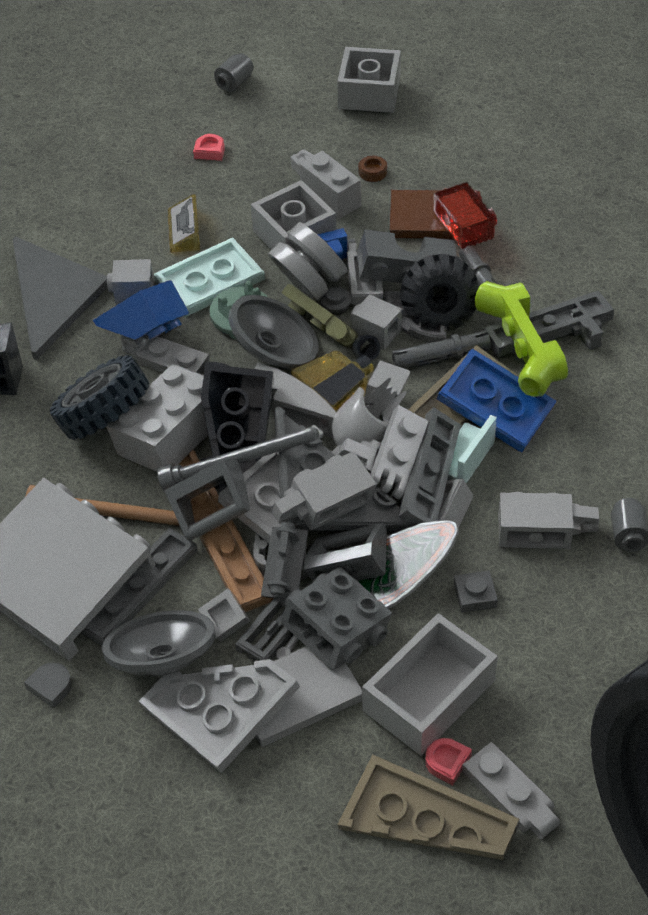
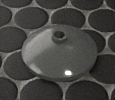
M247 295L239 298L232 305L228 315L231 330L239 344L256 359L277 368L298 369L306 367L316 357L319 344L314 330L299 313L286 304L266 296Z
M184 610L162 611L140 616L120 625L105 638L102 645L104 659L110 666L128 674L141 676L171 674L187 667L206 653L215 639L214 624L203 614Z

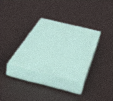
M230 238L154 273V280L157 284L172 280L189 311V314L185 316L187 317L210 306L213 299L222 291L233 287H244V283L249 280L253 285L265 280V272L234 238Z

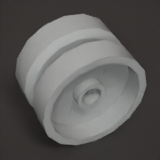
M298 222L287 233L288 239L296 251L286 243L278 242L268 253V256L297 288L312 300L318 302L328 292L327 284L320 274L329 281L338 282L348 269L334 250L320 236L305 224Z

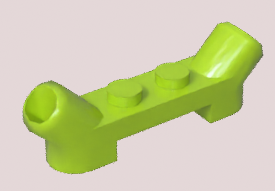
M489 281L482 283L475 296L477 311L501 318L505 335L507 337L511 336L518 358H523L526 363L518 378L520 389L526 395L532 397L543 396L552 382L564 380L568 376V367L563 351L556 340L546 343L542 342L529 319L530 295L522 283L519 282L509 286Z

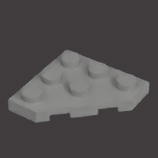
M267 659L254 661V665L234 668L230 664L202 668V672L182 675L179 671L163 675L139 700V703L159 722L222 773L300 688V685L295 678L273 661Z

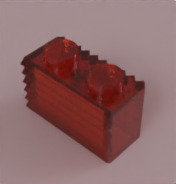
M468 182L434 193L433 212L461 249H465L467 246H476L477 243L481 244L483 241L487 242L488 239L492 240L494 238L495 226L497 225L496 214L492 208H487L486 204H483L479 191L472 189Z

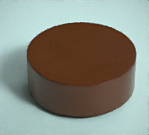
M379 156L363 158L358 164L359 176L368 182L383 180L387 176L386 160Z

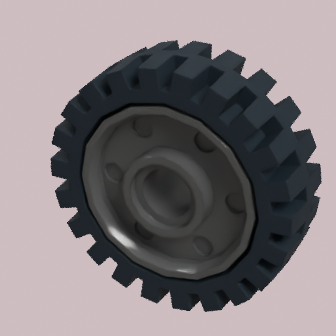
M118 356L116 359H110L106 364L98 365L96 370H90L86 373L85 377H80L75 381L74 385L65 389L66 392L61 393L57 397L58 400L53 402L50 414L68 439L85 438L87 434L92 435L96 433L99 428L101 430L108 426L109 422H115L119 419L118 416L120 414L127 413L130 410V406L136 405L139 402L138 398L143 397L146 393L145 390L149 388V381L131 356Z

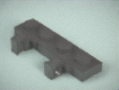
M598 290L531 312L529 319L542 342L572 333L573 336L581 335L584 344L592 350L602 346L603 331L601 330V323L613 319L614 309ZM502 322L484 328L489 334L491 348L498 357L515 352L514 341L511 336L507 337L505 335Z

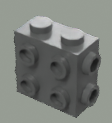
M338 567L328 574L323 573L319 575L311 585L303 590L297 589L293 591L285 601L286 608L281 623L327 666L335 670L345 662L348 664L354 662L364 649L370 645L375 647L386 638L389 632L387 626L392 612L368 592L355 578L351 577L341 567Z

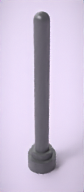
M309 427L184 467L180 464L175 466L173 463L159 467L157 471L159 483L164 491L222 459H237L239 464L315 441L319 437V431L315 427Z

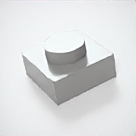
M229 588L198 609L201 614L207 616L213 622L215 638L220 642L250 622L247 614Z

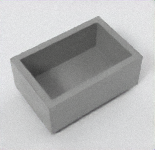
M174 364L168 367L149 385V388L145 390L144 396L138 398L139 402L136 405L130 406V410L127 413L120 414L118 416L119 419L115 422L111 421L108 423L107 429L117 454L156 472L159 467L171 463L175 464V466L178 465L208 435L201 401L203 375Z
M438 613L362 686L363 711L422 756L433 741L439 739L495 681L498 656Z

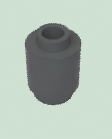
M243 53L232 55L214 71L217 86L228 92L235 91L250 78L254 69L251 59Z
M624 498L617 501L611 512L615 544L622 550L629 552L639 551L648 545L646 509L641 505L640 501L634 498Z

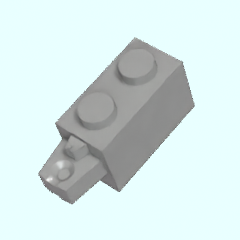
M303 149L290 157L291 167L300 175V180L336 212L337 219L344 217L361 206V180L324 151L313 155Z
M354 451L344 456L335 455L328 459L324 465L314 470L305 469L299 472L294 477L291 488L284 492L285 497L274 502L272 513L279 524L299 517L300 520L305 521L310 530H313L371 502L377 483Z
M500 493L498 511L499 547L571 549L573 535L584 532H597L599 525L598 507L580 506L579 504L572 503V494Z

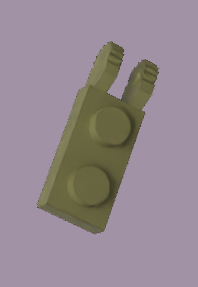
M287 284L282 291V294L291 300L288 304L289 307L302 316L306 312L312 315L310 322L322 331H326V334L344 347L351 348L354 340L359 337L354 329L293 285Z

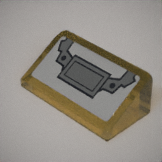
M193 194L168 208L170 253L200 250L196 194Z

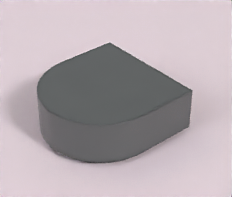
M47 663L40 666L24 682L28 691L52 708H55L70 692L72 686L69 671L59 663Z

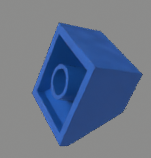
M172 280L138 291L95 318L93 322L98 327L134 340L146 335L151 340L164 332L166 334L181 326L182 323L179 319L188 315L189 311Z

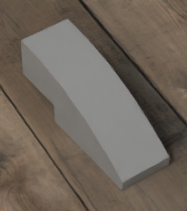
M258 362L254 369L274 372L271 403L274 420L276 407H281L286 411L285 415L299 426L303 425L305 428H309L314 424L324 432V436L333 438L332 422L336 412L326 400L295 377Z

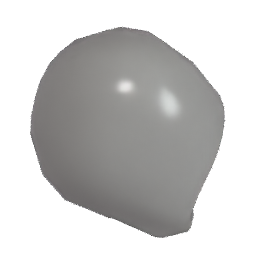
M391 378L385 380L365 397H363L365 391L359 387L343 403L334 416L332 433L336 446L341 445L347 438L361 443V441L371 442L373 439L382 443L390 416L407 392L405 391L396 396L397 390L390 393L393 386L389 388L387 386ZM365 403H374V404L365 406ZM381 411L383 414V421L380 420Z

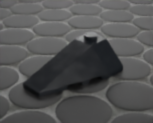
M205 363L201 401L213 457L266 441L274 387L273 371ZM262 457L239 464L243 473ZM226 481L218 485L220 493L228 487Z

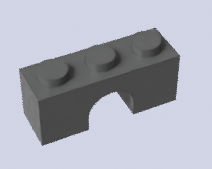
M364 229L357 249L360 278L402 283L410 267L426 256L448 254L457 257L455 243L452 240L424 237L419 252H408L396 243L395 233Z

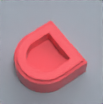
M205 134L199 137L193 150L194 159L222 161L225 151L224 140L216 134Z
M437 739L426 750V767L432 775L453 786L462 772L463 763L470 759L472 749L453 739Z

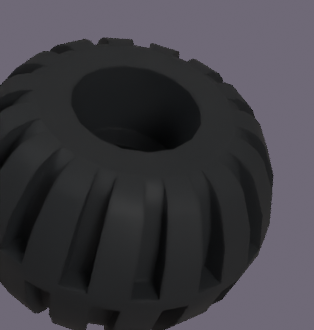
M448 254L429 255L415 262L405 274L400 290L402 307L406 315L416 316L412 320L419 325V322L421 326L428 324L427 328L436 330L437 326L440 327L442 325L447 327V331H450L449 326L454 325L455 329L464 325L461 319L469 320L475 312V296L479 284L471 267L458 257ZM444 285L445 294L443 296L440 294L434 296L433 288L435 286L440 288Z

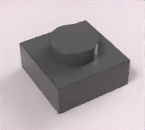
M490 570L454 575V587L461 613L497 608L498 599Z

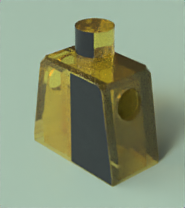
M333 351L292 370V376L312 388L337 412L359 387L365 391L363 395L365 397L368 384L367 375L374 371V366L365 355L352 362L340 351Z

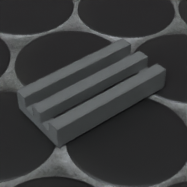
M274 598L235 643L238 652L247 653L248 658L253 661L255 659L259 661L267 659L272 661L277 650L284 647L294 635L289 629L284 627L269 646L262 651L283 627L281 621L284 611L277 620L271 623L265 634L254 646L250 643L279 609L285 606V599Z

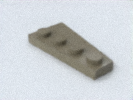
M372 754L338 822V828L375 837L504 860L520 824V819Z

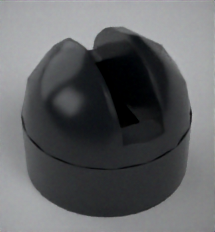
M362 335L354 340L352 352L356 358L365 355L370 360H374L380 353V343L372 335ZM368 341L370 344L360 352V348Z

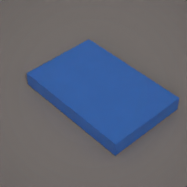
M473 348L437 396L438 401L481 428L490 415L497 417L495 436L520 452L524 451L556 403V400L546 394L541 397L526 395L519 387L518 376Z

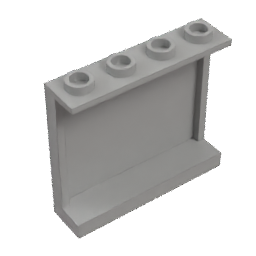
M43 478L0 523V612L67 661H70L79 651L73 640L142 563L151 568L156 565L150 553L151 546L141 536L135 534L132 537L126 533L124 527L114 518L108 517L105 519L99 515L98 510L87 500L83 499L80 502L75 499L72 492L63 484L57 483L54 485Z

